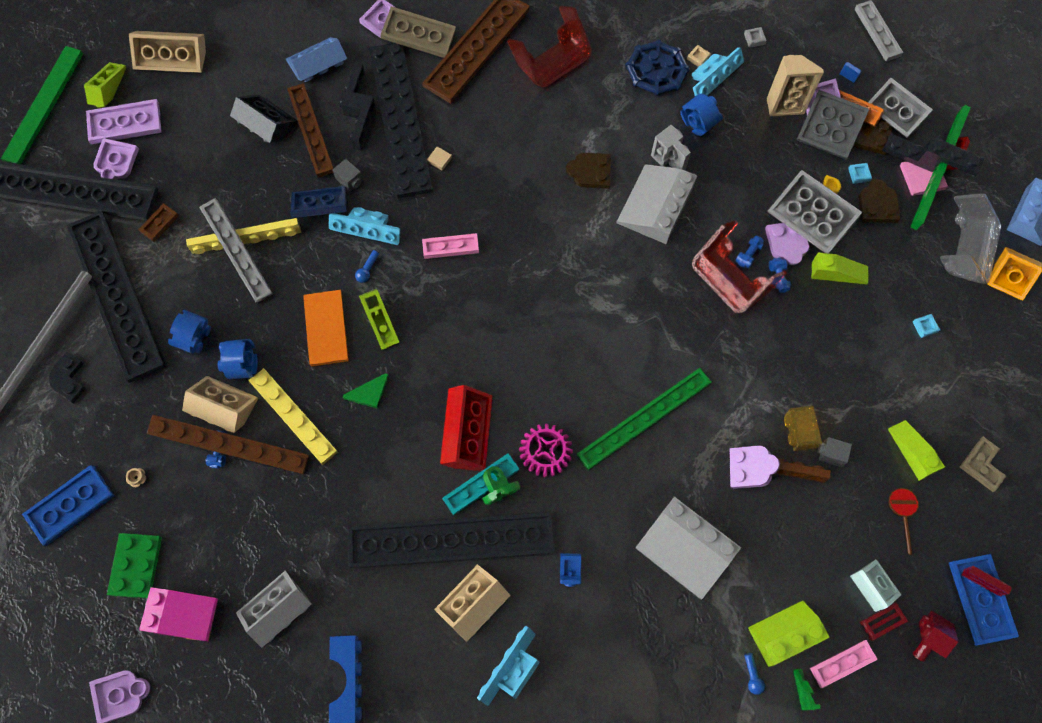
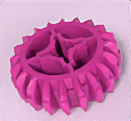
M545 424V429H542L541 425H537V431L531 428V434H524L527 440H521L523 446L519 448V451L523 454L520 455V459L525 460L523 462L524 466L530 465L529 472L536 469L537 476H539L540 471L543 472L544 477H547V472H550L551 476H555V469L561 473V466L567 468L568 464L566 461H571L572 457L568 454H572L573 449L568 447L572 445V442L566 441L569 437L567 434L561 436L563 433L562 429L556 432L555 425L552 426V429H548V424ZM543 437H550L555 440L546 441ZM536 441L539 449L531 456L529 449L531 444ZM560 445L562 448V455L558 460H556L555 454L553 452L557 449V446ZM543 448H545L546 450L550 449L549 453H547L546 451L542 452ZM545 459L551 464H541L537 461Z

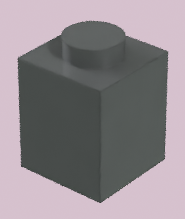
M347 159L343 160L333 169L335 179L343 186H346L349 192L359 187L363 181L361 172Z
M828 437L818 447L819 461L843 467L848 463L852 444Z

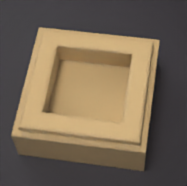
M697 45L687 56V60L699 67L709 59L711 53Z
M436 147L428 157L427 163L443 171L452 159V155Z

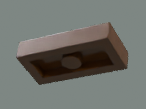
M163 203L138 230L148 239L155 242L179 215Z

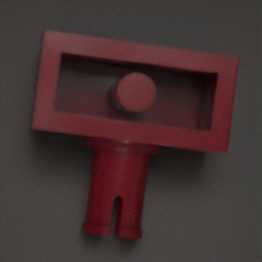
M931 610L928 616L924 615L919 622L922 641L913 651V655L920 661L925 662L933 650L947 658L958 643L955 625Z

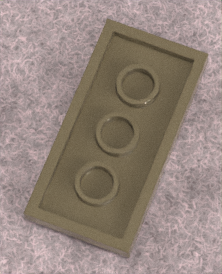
M391 6L381 32V39L444 58L449 52L456 26Z

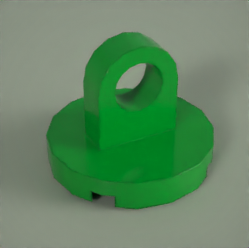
M492 466L483 474L484 482L490 493L482 499L485 505H490L502 500L503 497L517 492L521 486L518 481L509 484L503 471L499 467ZM491 473L496 475L497 481L491 478Z

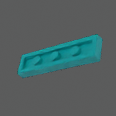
M508 453L442 498L453 515H456L489 492L483 479V474L487 469L492 466L499 467L506 479L519 471V467ZM491 473V478L497 481L496 475Z

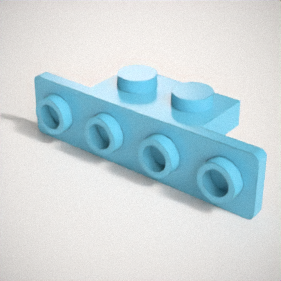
M737 47L727 57L713 54L692 73L693 79L700 81L693 87L695 96L698 94L708 95L744 63L741 48Z
M354 207L348 216L336 213L329 214L330 230L398 245L400 242V228L386 225L388 215L381 212Z
M525 626L517 634L513 645L507 649L504 658L495 667L488 682L480 689L477 699L485 705H490L500 688L516 699L540 662L525 652L536 635L529 627Z

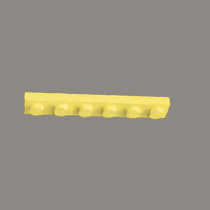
M297 218L237 229L236 232L243 244L258 243L267 239L274 240L282 236H294L301 233V228ZM215 234L186 239L187 247L192 254H202L205 251L223 249Z
M264 368L248 380L322 465L338 453Z

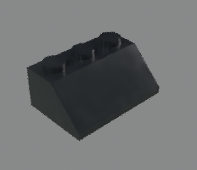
M259 94L236 97L230 114L238 124L244 125L250 132L259 135L267 143L281 141L298 123L292 116Z

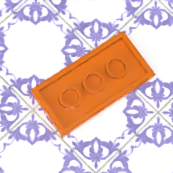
M341 290L303 295L310 366L348 362Z

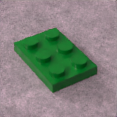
M119 533L107 591L108 596L148 599L150 588H153L162 540L161 536Z

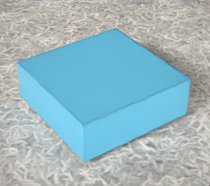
M867 163L849 166L848 170L853 184L871 181L872 176Z
M932 314L913 321L921 338L940 331Z

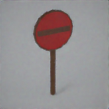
M898 488L891 492L888 503L895 514L903 517L908 554L912 555L907 517L917 512L919 501L917 496L909 489Z

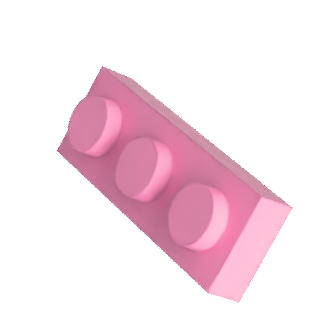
M477 233L422 239L424 259L479 253Z
M864 640L811 667L810 670L819 687L823 688L876 661L877 658L867 640Z

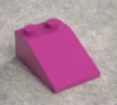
M150 588L139 630L208 641L218 599L166 589Z

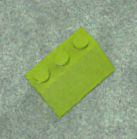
M804 601L748 627L768 667L774 666L830 638L820 618Z

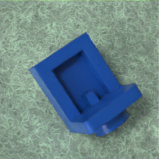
M560 553V584L568 587L581 584V554Z

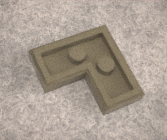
M983 436L962 462L960 468L992 492L996 491L1006 478L1005 474L990 464L1000 448Z

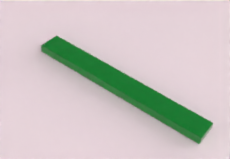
M65 46L2 155L1 160L3 162L15 164L23 162L82 58L83 53L81 50Z
M964 105L957 113L945 142L956 145L971 107ZM940 162L933 171L912 221L911 228L917 230L924 223L948 164Z
M698 368L577 453V457L589 471L711 385V380L701 368Z

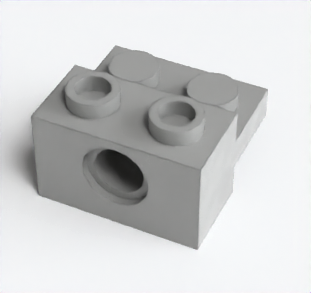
M670 125L655 136L651 156L663 167L669 164L672 168L686 170L691 152L686 145L682 144L684 136L681 131Z

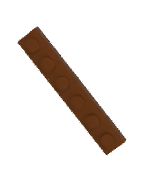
M304 83L287 88L317 178L332 174L333 166Z

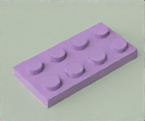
M157 99L86 111L88 141L90 144L101 143L103 138L120 140L162 133L159 102Z

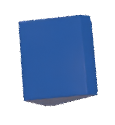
M849 62L845 63L840 72V75L853 83L862 74V70Z

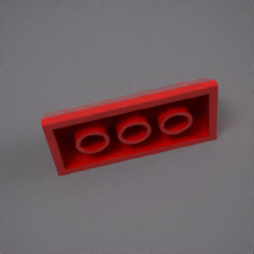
M466 385L448 389L441 465L454 469L478 471L486 468L492 395Z

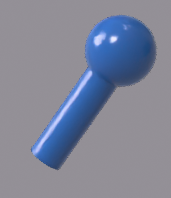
M373 250L363 268L356 271L355 278L358 282L364 283L369 280V271L380 253Z
M747 653L744 656L750 676L748 689L751 693L759 695L764 692L765 683L758 676L753 653Z

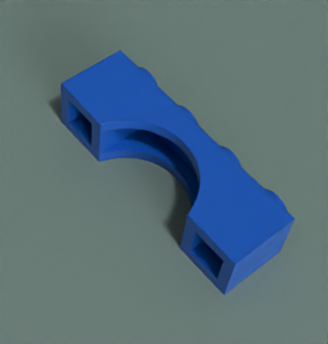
M356 635L330 637V659L338 662L343 667L347 681L342 695L329 704V723H358V721L362 720V708L358 707V698L362 697V685H358V676L362 675V663L358 662V654L362 653V642L358 640Z

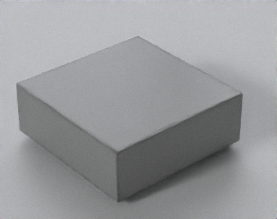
M762 27L745 30L744 35L749 47L766 44Z

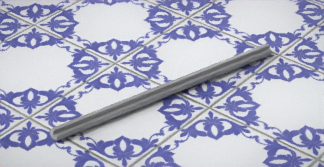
M82 271L1 388L0 412L91 280L92 276L88 272Z

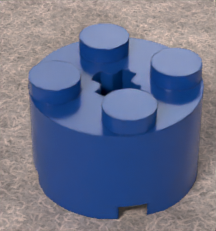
M705 94L696 95L682 106L683 109L680 112L687 127L690 125L694 129L692 132L698 136L704 135L723 119L716 106V99Z
M182 310L183 315L179 313L171 326L170 333L173 334V337L168 339V343L173 347L192 354L195 352L200 353L203 347L202 340L204 336L207 337L209 335L211 326L208 325L207 318L187 310Z
M243 339L220 342L221 360L218 361V369L224 373L227 379L252 378V374H256L258 358L257 354H253L252 348H255L253 341Z

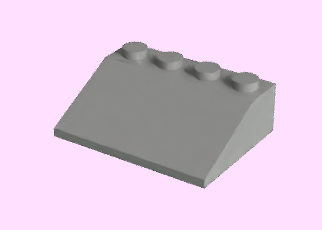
M645 164L616 223L667 244L691 194L697 175L679 168Z
M803 170L799 172L768 210V213L827 254L846 235L862 213Z
M673 497L636 546V549L702 600L741 547L676 497Z

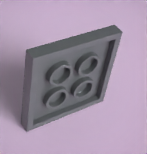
M818 90L797 137V141L846 160L869 109Z

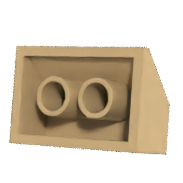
M206 376L185 391L182 411L203 419L210 424L224 428L226 431L235 433L245 424L258 397Z
M477 564L434 610L467 642L511 595L498 580Z

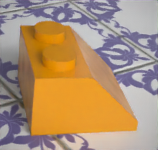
M1005 247L995 263L987 285L1023 301L1041 274L1042 263Z

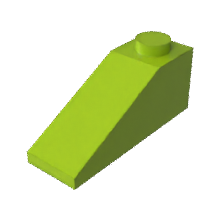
M109 62L84 84L89 105L105 107L113 100L126 70V65Z
M817 253L812 261V279L868 284V266L837 254Z
M374 289L359 295L381 349L399 343L378 290Z
M906 420L888 428L919 481L945 467L935 450Z

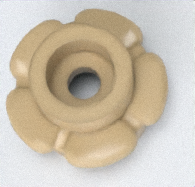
M132 468L126 474V482L131 484L132 487H139L140 484L146 481L145 471L141 468Z

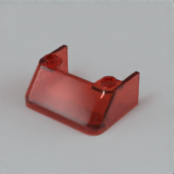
M559 7L565 22L557 30L559 43L535 59L526 50L522 41L507 40L518 66L535 85L547 87L591 56V47L576 8Z
M735 220L721 225L693 258L692 267L734 312L742 313L768 294L787 272L784 270L773 275L770 279L761 276L752 282L728 258L733 250V243L727 235L738 224Z

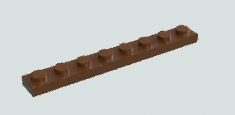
M152 415L147 431L149 435L304 474L309 457L308 454L157 415Z

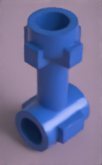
M754 236L753 239L751 238L749 241L750 247L746 253H739L736 259L739 266L743 268L751 267L754 262L753 254L757 249L761 250L764 240L761 237Z
M774 258L769 261V269L771 272L776 271L778 282L775 284L776 289H779L780 293L789 291L791 286L790 281H787L783 271L787 269L786 259Z
M214 451L213 454H208L206 457V465L210 466V468L219 469L226 464L225 455H221L219 452Z

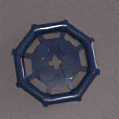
M659 39L641 46L636 45L629 61L625 63V68L631 76L633 86L654 93L655 96L674 89H680L683 79L690 71V67L686 64L681 53L682 50L679 47L675 48L663 43ZM660 49L671 53V55L660 52ZM638 56L642 58L640 64L635 63ZM675 58L677 59L680 66H675ZM654 66H659L661 69L654 70ZM636 71L641 72L642 76L638 77ZM674 73H679L677 78L674 80L672 78ZM662 82L668 83L666 85L659 86Z

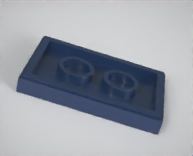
M346 186L292 192L290 211L292 218L347 212Z

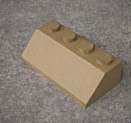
M148 31L129 33L133 69L202 72L206 53L204 34Z
M802 55L783 56L767 96L770 116L804 114L824 73L823 69Z

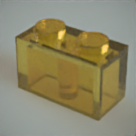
M814 407L790 408L784 416V423L789 429L788 441L793 446V451L818 448L822 441Z

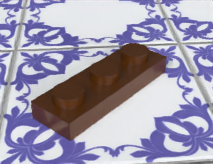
M777 458L780 466L775 474L822 483L830 479L831 471L825 470L822 466L815 465L809 467L804 466L805 464L802 462L788 463L784 459Z

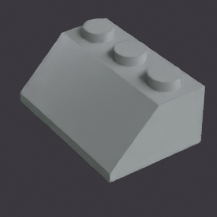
M892 78L868 102L884 109L881 118L906 138L917 131L931 116L933 109Z
M284 571L237 611L236 614L246 633L262 648L271 642L280 631L287 628L296 617L304 613L311 605V602L291 576Z

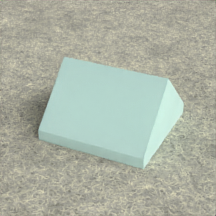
M874 560L850 576L875 612L889 607L901 596V593L877 560Z

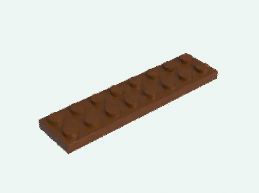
M494 0L423 81V87L451 104L530 11V6L520 0Z

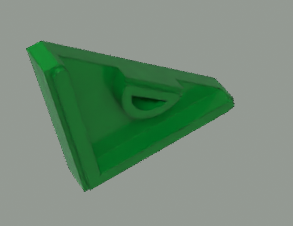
M385 373L344 394L343 399L377 409L389 377L388 374Z
M794 669L793 672L802 710L820 709L821 705L815 704L811 696L814 695V692L809 682L805 681L803 670Z

